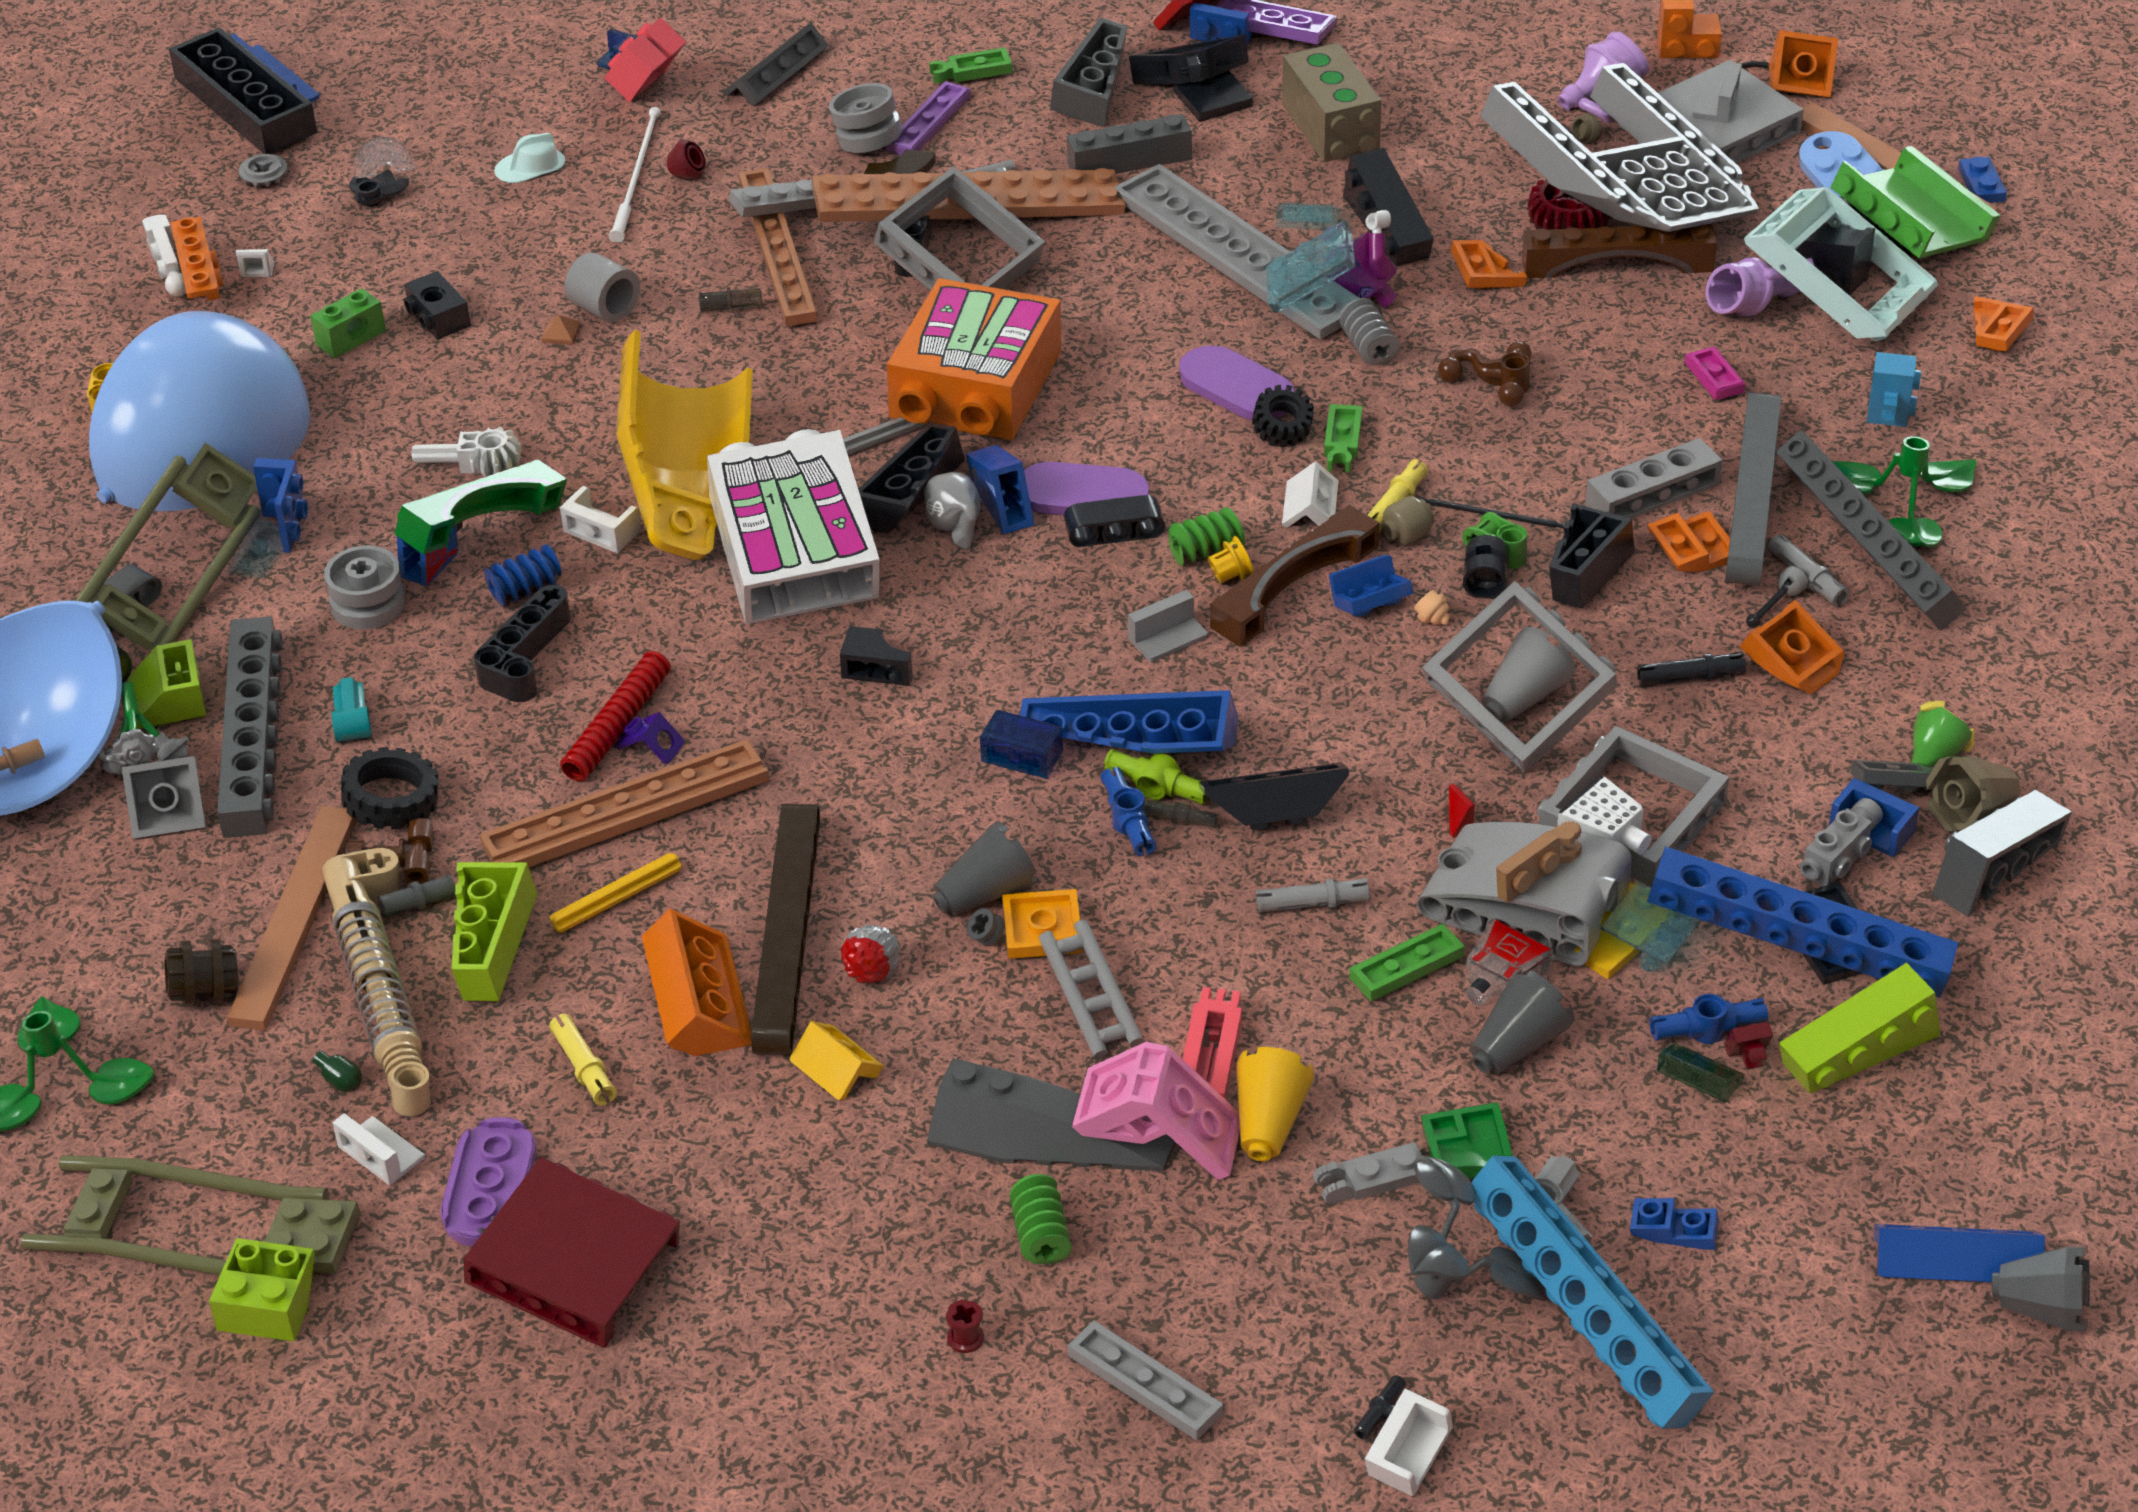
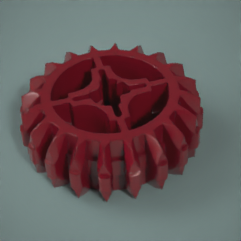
M1547 179L1538 180L1537 185L1532 187L1527 203L1530 222L1535 223L1536 229L1599 228L1607 225L1610 218L1609 215L1549 184Z

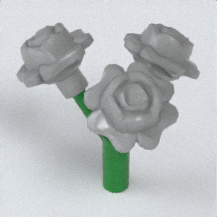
M122 683L121 698L125 716L119 738H115L113 747L101 751L97 755V758L102 760V770L110 774L120 775L122 774L121 767L149 763L151 756L156 752L158 761L187 757L189 751L186 744L189 738L186 736L180 739H169L164 732L159 733L139 711L133 683ZM136 719L150 735L144 734L141 730L137 729Z

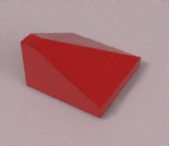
M1454 783L1449 785L1448 821L1449 832L1452 838L1457 837L1462 827L1474 823L1475 804Z

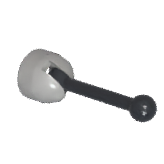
M1795 566L1786 568L1778 578L1779 591L1756 614H1751L1746 618L1747 626L1756 628L1760 624V619L1785 594L1786 596H1797L1802 593L1809 583L1806 574Z

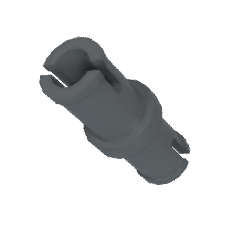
M448 874L421 884L415 881L409 883L408 888L379 895L378 903L383 917L388 918L391 915L414 908L420 911L426 909L427 904L456 897V888L451 875Z

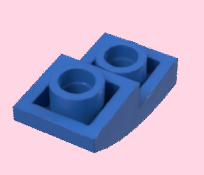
M1634 1198L1630 1232L1634 1236L1652 1242L1703 1250H1715L1719 1215L1717 1208L1677 1209L1674 1198Z

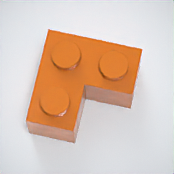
M1660 0L1657 31L1660 58H1719L1721 28L1718 14H1694L1693 0Z

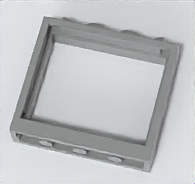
M954 166L878 223L874 239L875 245L930 290H932L938 278L959 282L965 281L904 232V230L947 197H951L1020 254L984 282L982 286L999 289L1007 288L1040 261L1045 241L1035 231L1029 229L1012 212L1007 211L990 194L984 192L969 177H966Z
M1514 581L1422 667L1425 680L1525 773L1618 685L1615 666L1605 656L1598 658L1590 650V643L1580 633L1576 632L1573 635L1564 627L1566 622L1555 610L1551 609L1548 612L1540 605L1541 600L1530 587L1526 586L1523 589ZM1517 603L1597 676L1526 744L1520 741L1446 671L1450 665Z
M1614 726L1605 737L1601 736L1598 739L1594 750L1587 757H1582L1579 760L1575 771L1568 778L1564 777L1560 781L1556 792L1549 799L1546 798L1541 802L1537 810L1539 824L1557 827L1558 812L1591 785L1615 757L1697 794L1649 850L1639 855L1628 848L1632 857L1631 877L1652 887L1665 846L1681 852L1685 851L1726 803L1729 777L1618 726Z

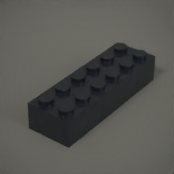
M220 27L169 49L175 79L263 154H272L318 133L312 103Z

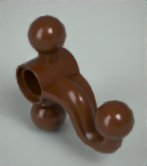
M1516 341L1509 345L1506 354L1501 359L1485 360L1477 349L1463 348L1450 353L1447 358L1439 363L1437 370L1439 377L1443 381L1449 383L1456 382L1463 374L1461 362L1468 361L1472 363L1474 370L1483 381L1501 386L1498 391L1500 402L1512 407L1521 403L1524 393L1530 388V359L1532 351L1525 342Z

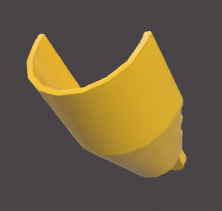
M634 330L626 340L621 356L616 430L620 451L650 542L662 551L691 560H700L713 549L715 528L717 526L709 497L707 455L717 454L723 448L733 443H749L753 369L746 368L741 374L727 383L707 388H680L661 384L643 375L638 370L641 331Z

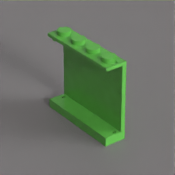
M1913 146L1904 147L1894 168L1863 175L1848 162L1843 161L1830 187L1918 258L1987 241L2001 216Z

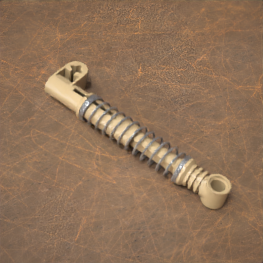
M374 848L337 855L326 861L322 868V874L334 909L332 924L335 933H337L336 937L340 943L339 947L343 953L346 969L350 973L349 978L351 983H353L352 988L354 993H356L355 998L357 1003H359L360 1013L363 1014L362 1020L366 1024L365 1029L369 1035L368 1039L372 1045L373 1055L377 1063L384 1068L392 1095V1107L401 1115L417 1116L424 1113L431 1104L429 1071L423 1065L420 1057L422 1041L412 1016L408 998L405 995L406 992L402 985L379 909L374 901H378L379 895L399 890L398 856L395 852L386 848ZM395 984L398 985V990L393 988ZM398 994L402 996L401 1000L396 998ZM366 998H369L370 1005L363 1003ZM402 1004L405 1006L404 1010L398 1009ZM372 1008L374 1015L367 1014V1011ZM405 1014L408 1016V1021L402 1019ZM373 1018L376 1019L377 1025L370 1024ZM376 1029H379L380 1032L378 1036L373 1034Z

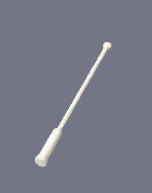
M652 107L649 110L650 120L624 203L619 206L613 228L609 233L611 242H623L624 232L631 212L630 202L655 121L661 115L658 107Z

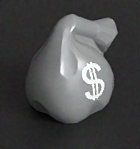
M950 472L936 475L928 480L924 488L925 516L934 528L945 532H952V539L955 545L960 548L970 549L971 541L976 538L974 527L981 508L980 494L972 480L963 473Z

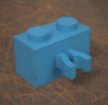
M1876 352L1867 423L1907 427L1908 415L1915 416L1917 396H1911L1912 389L1919 390L1921 370H1915L1916 356Z

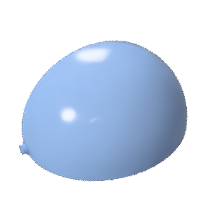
M202 310L182 312L166 317L144 330L131 341L115 360L100 387L94 404L89 430V451L93 473L99 486V491L97 492L98 499L103 503L114 501L127 507L139 509L173 458L181 456L186 460V464L190 465L205 443L252 474H254L253 465L256 458L289 460L302 443L310 423V404L301 375L291 358L273 338L261 329L242 319L217 312ZM171 486L154 511H177L197 507L173 492L174 488Z
M81 601L51 602L30 607L0 618V756L3 755L2 747L10 749L37 738L45 754V758L15 769V774H12L9 768L0 771V815L16 813L34 807L66 789L91 765L110 735L120 704L122 672L117 646L102 618L105 609L99 601L93 603Z

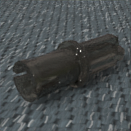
M727 287L726 291L699 292L701 313L729 309V312H733V309L761 306L763 302L760 288L731 290L730 287Z

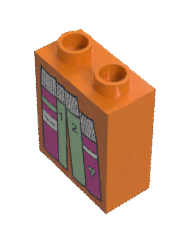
M938 278L887 362L889 417L895 419L902 417L912 423L927 425L933 422L953 426L959 431L975 435H986L1013 441L1061 352V300Z

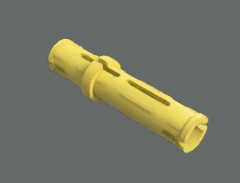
M1411 460L1401 475H1397L1391 480L1390 488L1367 515L1380 523L1379 533L1382 530L1384 510L1404 497L1414 496L1417 485L1427 476L1428 468L1423 462L1414 470L1419 460Z
M559 1015L564 1024L563 1027L560 1026L556 1017H554L550 1022L549 1029L574 1066L575 1076L579 1083L587 1087L593 1097V1101L597 1105H607L606 1100L601 1094L602 1092H605L610 1102H612L616 1098L617 1089L606 1076V1067L602 1060L594 1056L570 1015Z

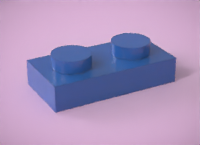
M1973 157L1959 160L1958 169L1970 192L1989 203L2005 202L2007 192L1990 157Z

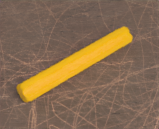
M668 853L556 911L549 917L553 929L556 932L563 933L676 874L682 869L679 858L676 854Z

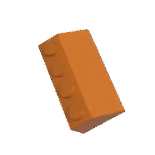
M669 908L642 935L645 956L667 1045L674 1050H681L692 1056L751 1045L752 1031L727 934Z

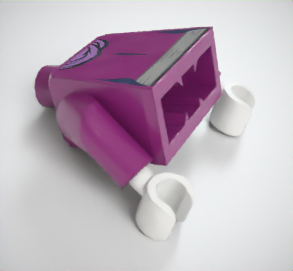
M1387 210L1377 211L1367 216L1366 225L1372 230V234L1367 231L1353 241L1349 234L1337 236L1335 241L1330 244V251L1334 256L1321 269L1330 279L1357 297L1369 298L1373 296L1383 308L1387 307L1398 296L1387 284L1396 274L1395 266L1385 253V234L1381 230L1382 228L1389 227L1391 223V216Z

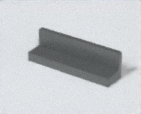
M810 22L723 92L727 96L738 88L750 105L754 106L829 45L812 22Z

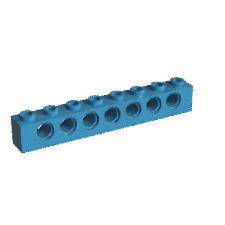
M1492 1156L1471 1182L1475 1191L1474 1208L1493 1224L1498 1230L1500 1240L1513 1248L1522 1259L1524 1269L1537 1277L1546 1288L1548 1298L1556 1305L1561 1306L1571 1318L1570 1323L1578 1333L1585 1336L1595 1347L1597 1357L1614 1370L1621 1379V1386L1629 1394L1635 1396L1643 1405L1649 1420L1662 1429L1686 1427L1715 1393L1714 1390L1518 1158L1512 1156ZM1659 1378H1661V1388L1659 1386Z

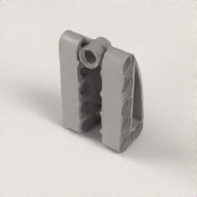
M1520 822L1467 824L1462 827L1451 847L1439 854L1438 868L1419 896L1417 908L1426 918L1486 938L1489 937L1494 922L1497 920L1551 948L1542 953L1541 956L1573 966H1582L1587 962L1600 939L1601 920L1605 911L1614 913L1629 889L1632 857L1628 848L1617 841L1581 832V837L1578 838V842H1581L1582 845L1579 857H1576L1571 863H1560L1554 872L1545 874L1533 883L1526 892L1520 893L1506 903L1498 898L1496 867L1546 831H1551L1555 827ZM1509 933L1500 941V942H1502V941L1509 935V936H1511V937H1513V938H1515V939H1517V940H1519V941H1521V942L1527 944V946H1526L1523 950H1525V949L1530 945V944H1528V943H1526V942H1524V941H1522V940L1516 938L1515 936H1513V935H1511V934H1509ZM1577 945L1581 948L1579 953L1574 951Z

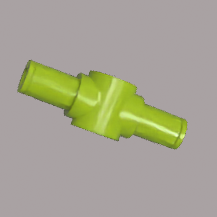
M1112 748L1105 758L1104 770L1110 768L1111 772L1114 773L1113 767H1119L1124 777L1131 779L1132 783L1136 785V789L1140 790L1146 798L1158 801L1165 795L1172 798L1176 795L1200 805H1205L1208 797L1199 789L1200 780L1183 774L1177 762L1167 754L1156 753L1150 759L1143 756L1137 758Z

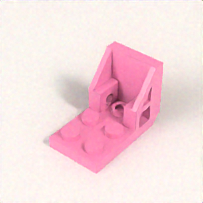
M1144 1042L1088 1068L1072 1125L1082 1136L1145 1144L1167 1134L1216 1179L1230 1176L1240 1135L1239 1111L1168 1046Z

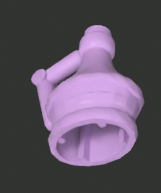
M1615 31L1611 32L1605 40L1596 44H1589L1585 49L1583 70L1574 84H1569L1562 90V94L1558 96L1559 104L1567 111L1579 107L1602 118L1606 123H1612L1614 121L1612 116L1601 110L1596 102L1587 99L1593 91L1603 66L1625 63L1642 78L1649 72V63L1645 55L1629 37Z
M1756 257L1744 258L1738 263L1721 265L1713 271L1706 285L1707 303L1713 311L1723 315L1737 313L1743 317H1751L1763 311L1771 301V298L1776 295L1790 297L1800 292L1797 287L1777 270L1769 267L1765 261ZM1808 258L1807 260L1814 265L1812 258Z

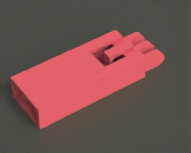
M1203 987L1200 1002H1194L1182 1060L1222 1097L1227 1099L1242 1025V1008H1239L1241 991L1233 990L1231 1001H1225L1226 989L1218 988L1216 999H1211V987ZM1205 1027L1211 1028L1209 1041L1219 1042L1218 1048H1214L1213 1042H1210L1209 1047L1201 1046Z

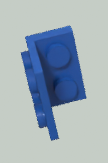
M256 458L253 469L262 517L277 518L283 552L290 553L294 541L300 540L301 519H306L308 514V502L302 498L303 475L298 474L296 460Z

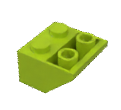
M192 639L156 646L128 677V682H132L134 685L139 711L153 726L206 716L200 674ZM136 719L137 729L144 728Z
M236 1238L209 1299L217 1331L295 1342L309 1306L315 1256L314 1249Z

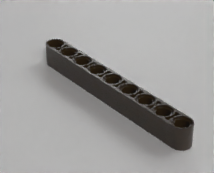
M819 804L781 805L752 1022L751 1046L753 1054L792 1055L820 829Z

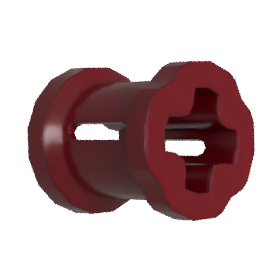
M967 1300L955 1301L949 1306L946 1313V1322L950 1327L947 1341L949 1346L959 1353L974 1352L983 1344L984 1333L980 1327L983 1312L976 1302Z

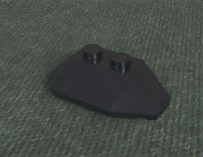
M1342 762L1199 781V789L1243 825H1250V829L1260 830L1270 828L1272 826L1271 822L1285 820L1288 825L1306 823L1307 817L1317 816L1347 779L1349 769Z

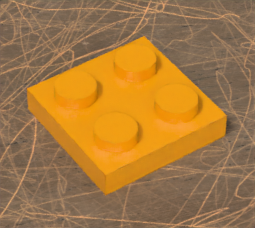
M1077 889L1002 894L1008 959L1046 956L1039 940L1040 934L1045 931H1051L1056 941L1077 935L1074 929V924L1080 921ZM1083 948L1067 954L1083 953Z

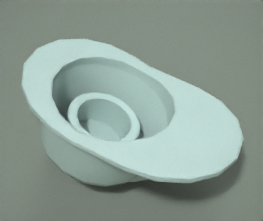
M551 133L531 134L523 136L518 140L513 154L503 158L496 165L494 172L496 177L502 181L520 183L557 171L564 166L566 160L564 155L556 150Z

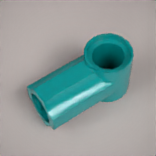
M353 677L340 679V682L333 687L335 711H331L335 741L343 742L372 738L363 683L354 680Z

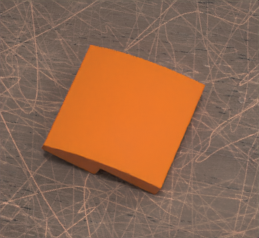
M1710 511L1683 520L1679 513H1675L1647 524L1649 532L1678 571L1699 572L1727 565L1730 537Z

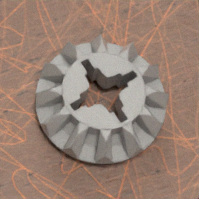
M259 154L246 159L240 165L238 172L240 179L244 181L245 185H254L255 188H259L261 185L269 187V184L272 183L279 184L280 179L287 177L288 168L286 161L280 156Z

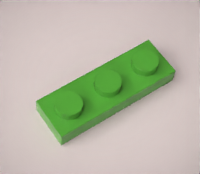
M1442 923L1350 967L1349 979L1372 1002L1464 957L1465 946Z

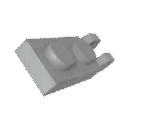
M1413 1142L1341 1162V1164L1334 1161L1327 1165L1319 1166L1314 1172L1313 1178L1318 1186L1328 1185L1321 1193L1327 1204H1335L1353 1198L1358 1200L1419 1183L1415 1173V1164L1422 1154L1416 1143Z

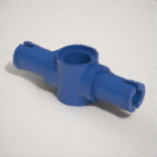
M1113 767L1115 776L1112 775L1110 768L1104 770L1100 779L1109 795L1108 803L1112 810L1114 829L1128 836L1134 853L1137 856H1144L1142 847L1147 855L1152 854L1156 850L1157 844L1148 829L1149 821L1145 814L1144 794L1140 790L1128 786L1119 767Z
M1703 994L1694 1000L1692 1007L1683 1008L1682 1012L1663 1016H1651L1649 1019L1650 1032L1653 1035L1654 1041L1687 1036L1701 1043L1713 1044L1719 1042L1725 1032H1729L1736 1027L1767 1022L1768 1009L1766 1004H1764L1763 998L1731 1003L1729 1000L1725 1001L1715 994Z

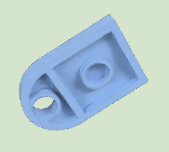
M1837 131L1817 133L1807 138L1800 147L1799 164L1802 171L1817 188L1828 187L1840 198L1843 197L1830 187L1843 161L1848 162L1863 175L1884 171L1861 144L1846 133ZM1819 146H1826V147H1829V148H1827V149H1818L1817 147H1819Z

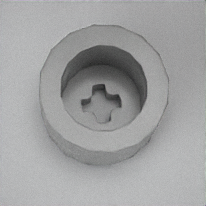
M589 252L581 255L568 270L565 279V293L568 300L574 305L606 322L616 323L629 315L635 307L640 294V281L637 274L599 253Z

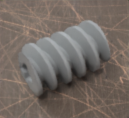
M1359 298L1349 302L1343 308L1340 314V325L1364 362L1369 365L1384 364L1391 361L1400 350V342L1384 317L1380 314L1378 308L1374 306L1373 301L1367 298Z

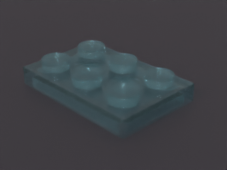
M1345 220L1335 226L1328 227L1319 236L1301 243L1295 250L1283 257L1274 259L1266 266L1268 305L1275 313L1355 267L1352 228Z

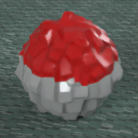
M870 924L864 925L862 928L857 927L848 933L840 950L841 960L845 966L844 970L848 973L849 977L855 978L859 983L869 984L883 982L884 979L891 977V973L897 967L900 951L897 943L898 939L889 932V929Z

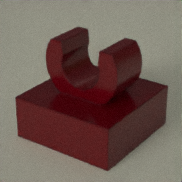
M1769 1021L1732 1029L1724 1043L1728 1056L1742 1054L1747 1070L1762 1067L1761 1061L1767 1059L1765 1049L1773 1037Z

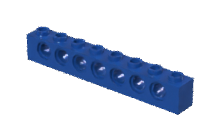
M1666 846L1647 899L1648 903L1879 979L1907 962L1931 987L1936 997L1940 998L1950 976L1958 946L1956 941Z

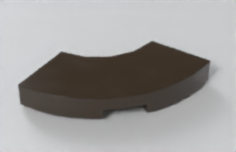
M906 149L901 156L891 161L868 163L864 174H885L888 172L896 174L927 173L936 162L935 153Z

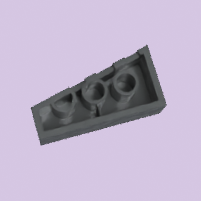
M1102 17L1099 18L1053 80L1051 110L1105 127L1124 55L1127 26Z
M2034 790L2023 797L2016 798L2009 805L1996 809L1989 816L1974 821L1969 827L1952 833L1945 843L1944 849L1946 854L1932 895L1969 917L1976 911V902L1981 897L1986 901L1990 900L1997 894V889L1995 888L2001 884L2004 878L2010 882L2020 875L2027 862L2033 864L2062 840L2072 811L2039 791Z

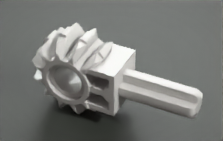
M501 426L497 429H490L488 427L483 432H460L458 444L412 446L411 453L412 460L415 463L459 462L461 473H474V475L482 473L484 477H487L491 474L519 466L522 450L521 444L518 442V438L514 436L513 431H504Z

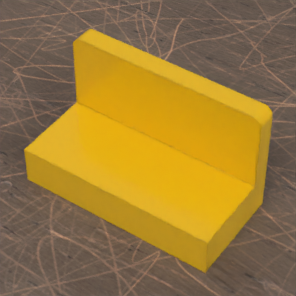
M815 1021L809 1023L790 1056V1061L837 1100L846 1099L858 1076L876 1078L884 1067L883 1064L834 1025Z

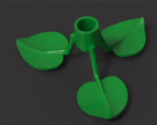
M1909 436L1903 439L1901 452L1894 453L1893 460L1882 475L1875 467L1868 464L1832 461L1863 495L1872 493L1874 486H1882L1898 464L1900 472L1904 476L1912 477L1908 518L1895 517L1891 518L1888 522L1911 546L1922 545L1929 548L1936 547L1941 542L1942 530L1932 519H1915L1918 476L1924 482H1931L1932 486L1938 490L1963 492L1971 488L1976 467V459L1928 462L1930 443L1926 439L1917 436Z
M41 996L22 1021L17 1037L19 1047L27 1054V1085L25 1088L19 1084L0 1086V1131L14 1129L25 1124L36 1115L41 1107L42 1101L40 1097L32 1094L35 1090L36 1054L44 1058L56 1054L60 1047H62L85 1076L93 1081L89 1086V1094L93 1100L101 1104H117L130 1099L152 1081L153 1076H155L154 1070L146 1063L135 1059L116 1058L103 1063L98 1073L91 1071L67 1043L80 1029L81 1021L74 1011L59 1006Z

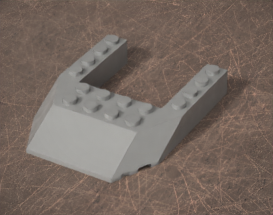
M1625 63L1603 66L1590 97L1600 106L1601 110L1612 116L1621 128L1627 130L1637 139L1639 143L1637 145L1591 153L1516 82L1493 85L1480 117L1490 125L1491 129L1500 134L1509 143L1511 148L1517 150L1528 161L1530 166L1536 168L1547 179L1549 184L1616 220L1670 232L1756 214L1759 209L1756 201L1751 197L1749 186L1743 185L1741 181L1743 173L1740 167Z

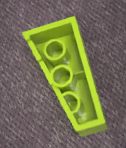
M457 862L458 884H456L455 889L457 910H454L456 933L453 935L452 972L463 1001H499L535 903L537 891L527 862Z
M1906 962L1779 1042L1782 1063L1811 1094L1940 1036L1935 992Z

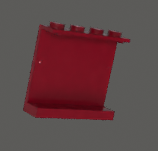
M540 1157L463 1258L464 1283L588 1342L605 1348L613 1338V1318L665 1245L668 1244L675 1248L679 1245L680 1221L665 1211H657L640 1203L631 1195L618 1193L605 1187L596 1179H588L571 1171L561 1163H554Z

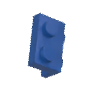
M1195 2L1190 7V38L1206 41L1208 38L1215 40L1216 37L1225 38L1245 34L1246 45H1248L1254 35V32L1249 31V13Z
M1387 554L1329 575L1334 605L1353 616L1368 615L1372 612V608L1381 605H1395L1400 603L1403 597L1414 594L1411 580L1395 574L1392 557Z

